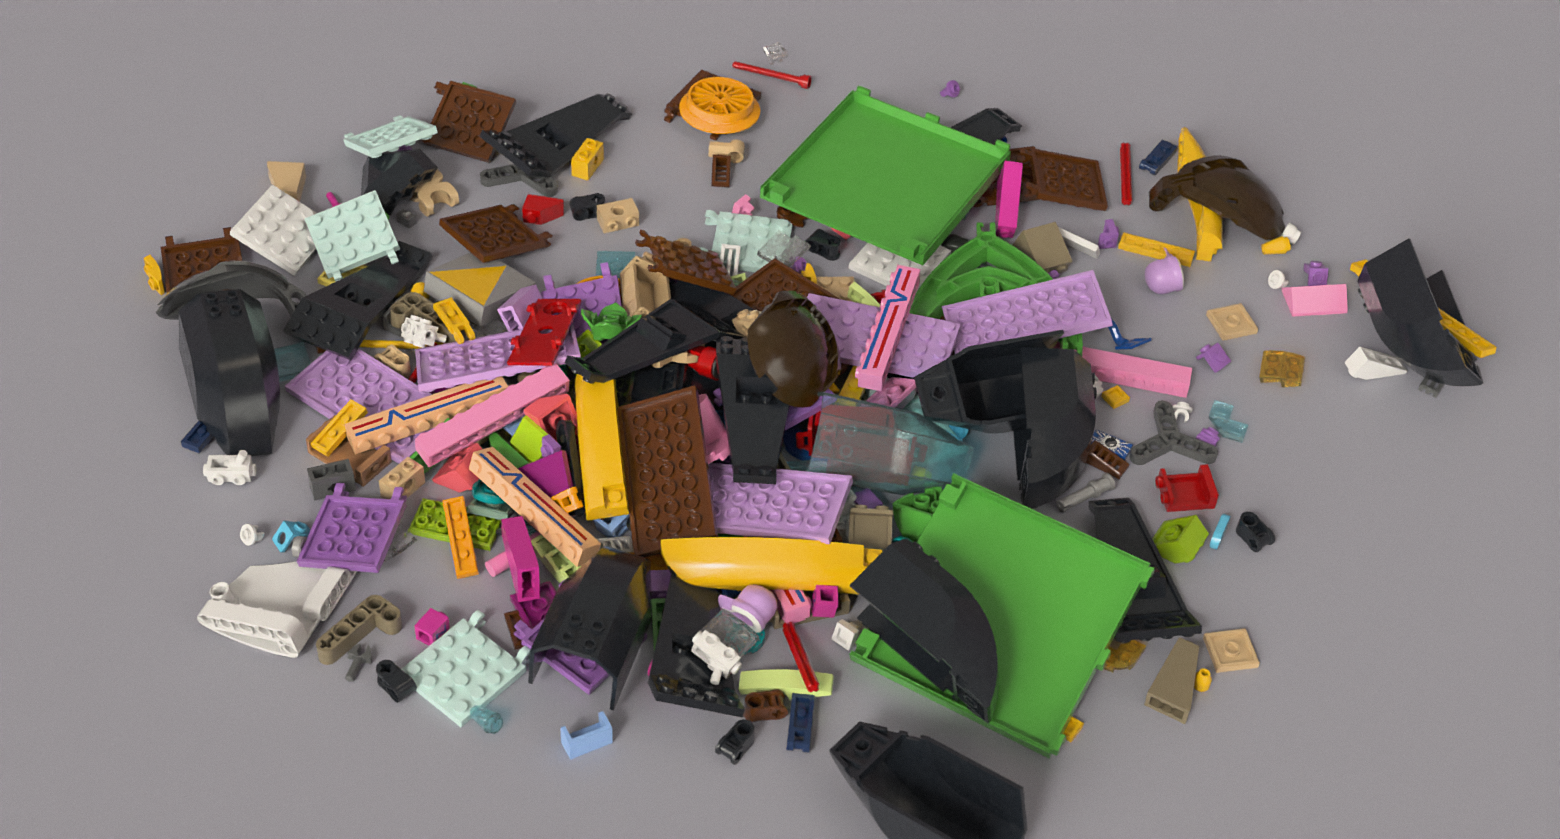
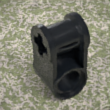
M600 193L572 198L569 205L573 218L577 221L597 218V205L604 204L605 196Z
M817 229L805 240V246L810 252L830 261L839 259L840 251L838 247L840 246V239L837 236H833L822 229Z
M1246 511L1241 514L1236 527V533L1253 552H1259L1262 547L1275 543L1274 533L1255 513Z
M382 660L377 664L378 685L395 702H401L417 689L414 680L393 661Z
M747 719L737 721L729 732L719 740L715 753L724 755L730 759L733 765H736L754 743L753 723Z

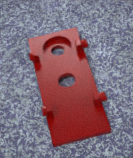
M537 299L536 303L528 305L526 310L531 312L520 336H515L511 339L510 343L515 345L507 364L553 366L582 303L581 299ZM545 329L552 330L550 333L547 334L540 333L542 330Z

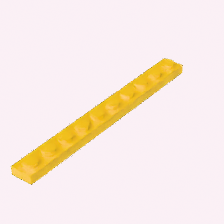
M1364 259L1351 263L1350 270L1359 276L1364 264L1368 261ZM1439 309L1443 318L1440 320L1443 329H1448L1475 356L1483 358L1495 354L1497 348L1495 345Z

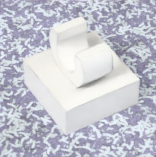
M843 619L838 621L832 640L846 650H851L854 648L859 634V626L854 622L848 623Z

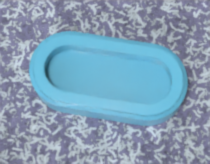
M1221 515L1212 536L1210 548L1218 550L1231 516Z

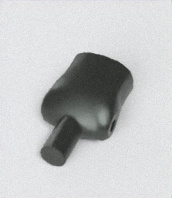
M949 234L941 246L951 250V253L967 243L968 239L956 234Z

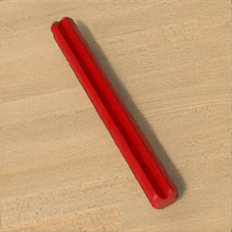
M1123 142L1120 147L1122 204L1129 206L1132 201L1130 144Z
M785 622L782 625L783 633L807 691L810 693L813 691L817 692L819 690V682L793 622L788 624Z

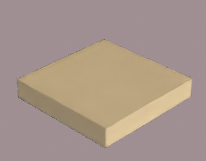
M1242 303L1207 310L1206 316L1222 341L1253 335L1258 332V327Z
M1246 628L1204 633L1203 640L1216 673L1259 667L1260 662Z

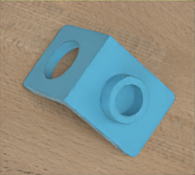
M283 521L273 536L272 541L280 552H285L294 537L304 536L307 538L310 528L307 524L299 521ZM284 532L286 535L285 542L281 544L280 536Z

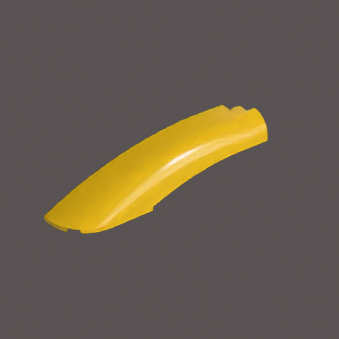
M1183 127L1179 135L1177 173L1185 164L1206 157L1187 127ZM1188 199L1196 225V260L1211 262L1212 255H1216L1217 250L1222 249L1223 217L1207 207Z
M577 374L575 378L576 415L586 520L629 514L617 413L619 405L616 380L613 379L605 383L594 382V384L584 381L583 376Z
M755 537L661 539V552L667 566H670L679 579L694 586L742 591L748 585H759L768 590L814 591L816 585L838 586V593L858 594L850 587V584L882 553V550L864 548V545L831 542L829 545L816 540Z

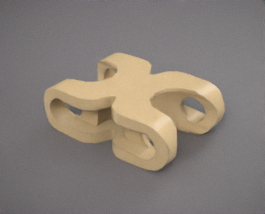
M438 169L430 182L418 184L412 198H410L414 202H419V209L426 217L435 214L433 208L436 203H446L450 207L459 204L458 192L451 183L442 182L443 175Z

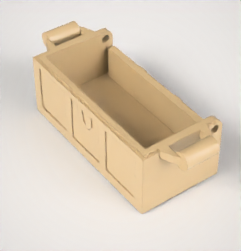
M644 252L643 257L635 256L620 272L622 307L630 317L642 315L643 318L671 299L669 277L663 276L660 272H649L647 269L648 265L654 266L657 264V262L652 260L653 254Z

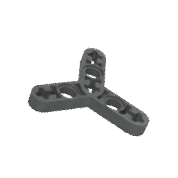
M515 164L486 169L480 173V183L486 187L522 181L546 197H553L558 193V184L550 177L528 176Z
M1161 400L1156 402L1153 410L1158 434L1132 447L1129 456L1133 464L1144 465L1173 451L1199 462L1212 464L1216 461L1218 449L1212 444L1180 433L1172 405L1167 401ZM1162 423H1169L1171 427H1165ZM1150 445H1156L1160 449L1154 450L1150 447ZM1184 445H1192L1194 449H1187Z

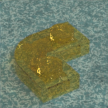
M1131 640L1129 643H1121L1117 650L1109 646L1108 649L1111 650V655L1107 659L1104 669L1113 673L1114 669L1123 670L1128 668L1131 670L1144 653L1146 645L1136 640Z

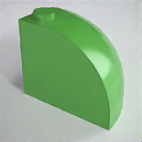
M942 486L925 488L924 493L917 495L909 493L892 503L894 519L903 537L909 538L912 542H918L940 503L939 497L943 492Z

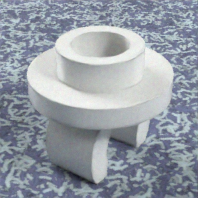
M1279 270L1271 272L1268 278L1269 286L1273 289L1285 288L1289 281L1285 280L1284 273Z
M1178 402L1173 405L1175 419L1177 420V415L1182 414L1185 417L1184 423H1187L1189 413H1192L1193 410L1189 407L1188 403Z
M245 524L241 528L240 538L244 544L253 545L255 542L262 541L265 533H258L257 525Z

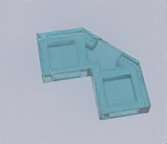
M1214 400L1208 417L1222 437L1243 443L1248 425L1230 419L1233 405Z

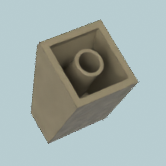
M1056 222L1023 230L1012 244V246L1034 260L1047 273L1052 270L1062 273L1068 270V266L1072 263V258Z

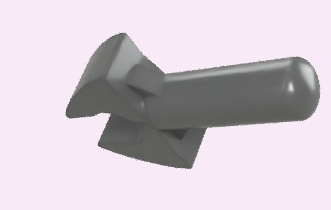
M361 643L348 651V659L353 660L345 677L348 682L354 681L361 664H372L369 645L366 648V652L360 656Z

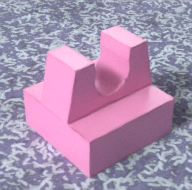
M745 194L734 203L732 213L752 215L751 212L755 207L750 204L751 198Z

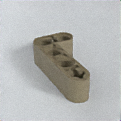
M409 292L392 304L390 317L393 327L401 328L406 317L410 318L411 315L430 320L432 321L431 325L439 327L437 333L447 335L445 343L456 342L453 334L450 333L433 309L434 303L421 294ZM460 331L464 337V340H466L465 331Z
M370 595L316 641L319 661L324 665L335 663L376 627L388 635L399 633L402 630L400 610L382 596Z

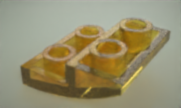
M1263 351L1259 376L1260 382H1280L1281 387L1301 386L1305 357L1285 351Z

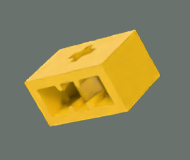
M590 138L584 141L571 159L572 176L587 181L591 178L604 160L603 142Z

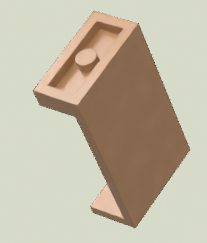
M334 415L306 438L308 453L325 464L349 459L355 482L364 487L392 462L390 448L383 445L378 450L370 449L355 455L346 437L329 457L312 448L311 442L336 416Z

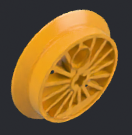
M710 77L699 80L690 87L688 93L680 101L679 111L682 118L688 124L699 130L716 134H730L753 126L759 119L760 105L753 97L750 88L744 83L727 77Z

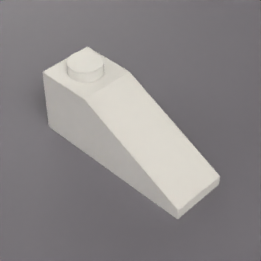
M1360 346L1345 361L1351 376L1365 380L1401 375L1407 372V369L1398 357Z

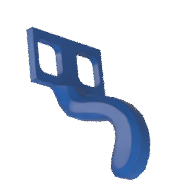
M1113 319L1112 326L1108 327L1117 345L1115 350L1133 349L1151 341V338H1135L1130 341L1123 338Z

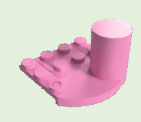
M700 394L699 402L708 464L719 458L723 461L730 455L726 427L708 396Z

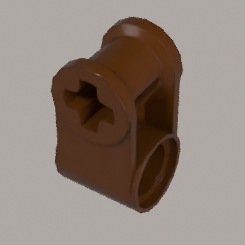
M781 690L749 693L745 697L744 718L751 722L785 718L788 715V709L784 706L783 702L785 698L784 692Z

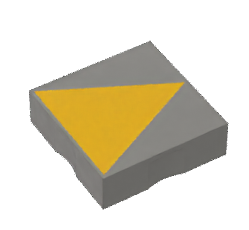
M470 252L427 271L424 292L438 301L452 297L465 317L482 327L501 317L497 309L519 289L536 285V282L498 259L482 263Z

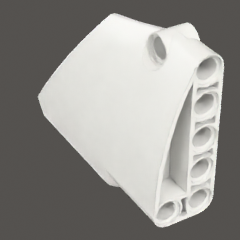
M297 562L249 566L229 585L225 582H218L210 588L212 599L206 602L198 614L197 620L205 627L240 643L274 654L296 658L318 623L327 620L357 571H349L331 566L327 569L299 567Z

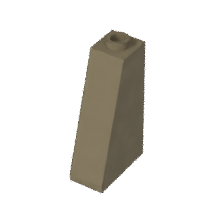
M1181 637L1178 638L1147 692L1145 706L1186 724L1192 704L1199 653L1198 645Z

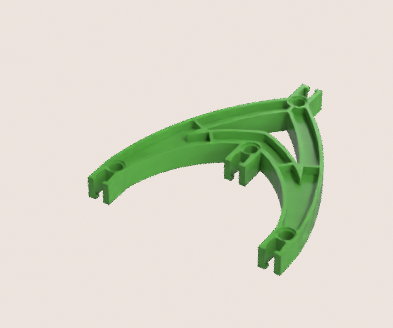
M976 222V237L951 253L930 273L918 289L909 313L940 319L944 316L942 306L1054 279L1026 254L997 237L995 222H990L989 231H982L984 224ZM983 262H984V263H985V262H989L990 264H992V265L995 266V267L986 266V267H982V268L976 269V268L979 267V266L981 265V263H983ZM1082 333L1058 339L1061 349H1075L1082 356Z

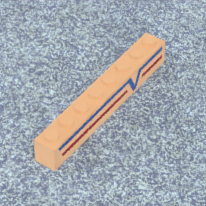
M503 376L493 380H480L473 384L465 383L346 423L344 426L347 439L356 455L435 428L447 418L451 420L456 414L464 413L471 409L473 405L488 400L493 394L503 392L508 385Z
M493 446L473 452L469 470L520 516H523L533 528L576 567L583 565L599 551L601 543Z

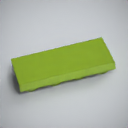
M423 498L408 529L409 534L450 542L443 502ZM467 513L474 548L491 551L497 537L496 530L501 524V520Z

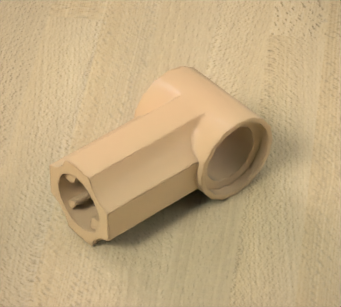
M738 139L732 140L730 143L710 141L709 157H713V154L731 156L732 163H740L743 160L745 150L743 141Z

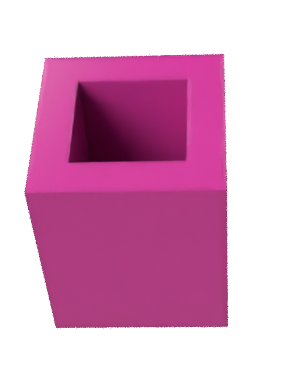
M816 585L812 596V616L834 618L838 608V586Z
M430 608L414 625L416 639L430 646L450 629L449 617L441 611L438 612Z

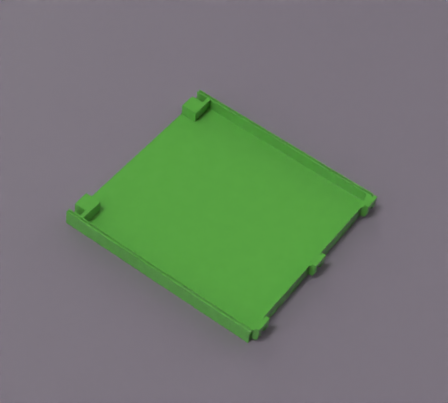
M858 86L857 90H852L760 186V198L923 266L1000 175L1004 161H1010V144L998 139L995 145L939 124V116L927 112L924 118L871 97L870 89Z
M953 473L951 476L952 483L945 486L939 497L940 503L917 543L923 548L924 553L928 556L933 555L940 562V566L969 590L980 604L990 623L997 649L999 673L998 697L991 722L988 724L969 711L967 705L961 700L959 702L955 701L952 698L954 694L946 689L943 692L884 643L880 639V635L873 633L869 629L864 628L856 641V650H851V653H849L850 659L1050 759L1052 754L1058 756L1062 744L1066 741V735L1063 733L1096 670L1103 671L1105 663L1111 655V650L1108 648L1140 587H1147L1149 579L1154 574V568L1150 566V563Z

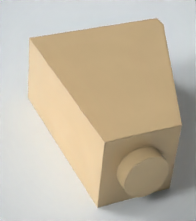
M267 161L271 184L300 202L306 180L304 163Z

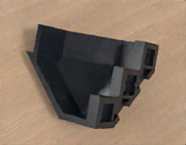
M421 149L386 151L377 158L368 156L362 168L361 196L376 190L384 211L390 216L398 201L412 198L418 184L432 180L438 167Z

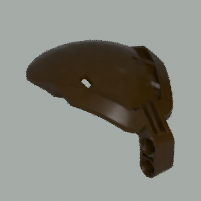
M1214 155L1191 161L1185 164L1178 173L1163 176L1149 191V207L1152 211H1162L1173 199L1181 195L1186 199L1207 207L1223 218L1231 219L1237 226L1248 230L1264 240L1278 238L1285 229L1283 222L1284 213L1274 193L1258 176L1246 167L1242 160ZM1227 200L1236 201V204L1227 202Z
M780 291L776 293L772 303L765 306L748 328L749 355L758 377L761 378L766 374L778 388L772 394L773 396L793 407H811L835 382L840 373L841 359L839 347L828 321L808 298L797 291Z

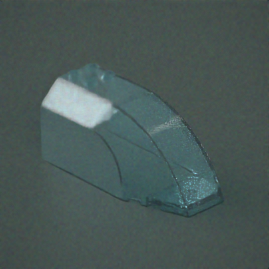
M826 392L817 393V396L822 397L821 415L807 470L801 469V471L851 475L853 479L852 485L897 495L924 493L925 488L942 486V490H944L947 484L950 485L952 483L951 476L953 473L965 479L968 478L974 447L923 415Z

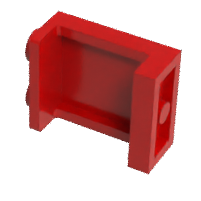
M1208 464L1200 465L1198 473L1167 475L1165 468H1160L1159 475L1155 478L1156 488H1159L1161 492V503L1165 505L1167 512L1215 509L1219 494Z

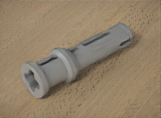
M1105 473L1101 478L1089 481L1084 488L1057 500V508L1060 512H1065L1089 498H1098L1101 496V493L1107 490H1114V479L1109 473Z

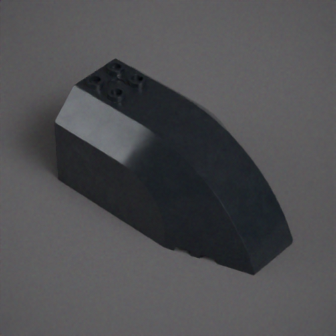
M1410 238L1366 262L1357 280L1360 287L1358 292L1364 299L1365 303L1363 306L1370 314L1376 332L1386 347L1412 370L1431 381L1450 386H1478L1483 384L1480 368L1475 364L1477 356L1460 343L1448 329L1444 330L1440 323V320L1443 318L1439 309L1465 325L1444 271L1441 270L1426 278Z
M241 289L199 293L178 310L179 351L197 419L200 423H204L207 431L216 438V443L226 455H238L240 450H245L247 455L251 456L272 454L280 409V384L276 354L261 303Z
M1057 330L968 346L939 364L916 375L914 380L924 418L936 423L989 434L1027 429L1020 348H1049L1064 334V331Z
M1020 348L1027 429L1013 431L1017 481H1020L1019 490H1022L1020 496L1021 503L1031 509L1045 505L1067 491L1081 475L1088 459L1096 423L1095 399L1097 389L1093 387L1095 373L1091 372V364L1074 349Z
M905 538L890 544L850 584L854 591L870 603L857 617V620L873 633L880 635V639L938 689L943 692L946 689L954 694L952 698L955 701L959 702L961 700L967 705L969 711L989 724L992 720L998 697L999 673L995 639L983 609L969 590L940 566V562L933 555L928 556L924 553L923 548L914 541L912 543L909 539Z
M604 546L562 582L530 649L529 684H533L548 649L561 650L597 662L613 678L610 710L614 711L651 622L650 559Z
M859 721L829 749L839 771L888 839H1024L1028 828L1024 788L929 736H910L907 731L892 732L888 731L887 727Z

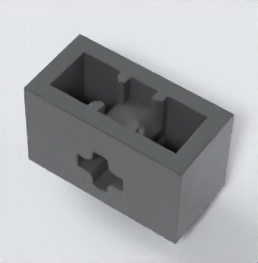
M349 459L307 468L309 485L314 500L325 498L326 495H333L336 483H344V491H356L354 473Z

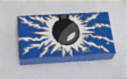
M1097 429L1093 433L1091 444L1095 440L1124 461L1126 460L1133 444Z

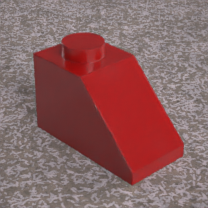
M528 194L522 207L523 222L542 225L564 216V199Z

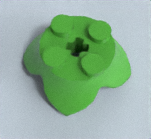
M616 302L604 307L599 316H597V312L593 313L592 311L581 309V315L589 325L594 340L612 339L642 318V315L628 316L626 310Z

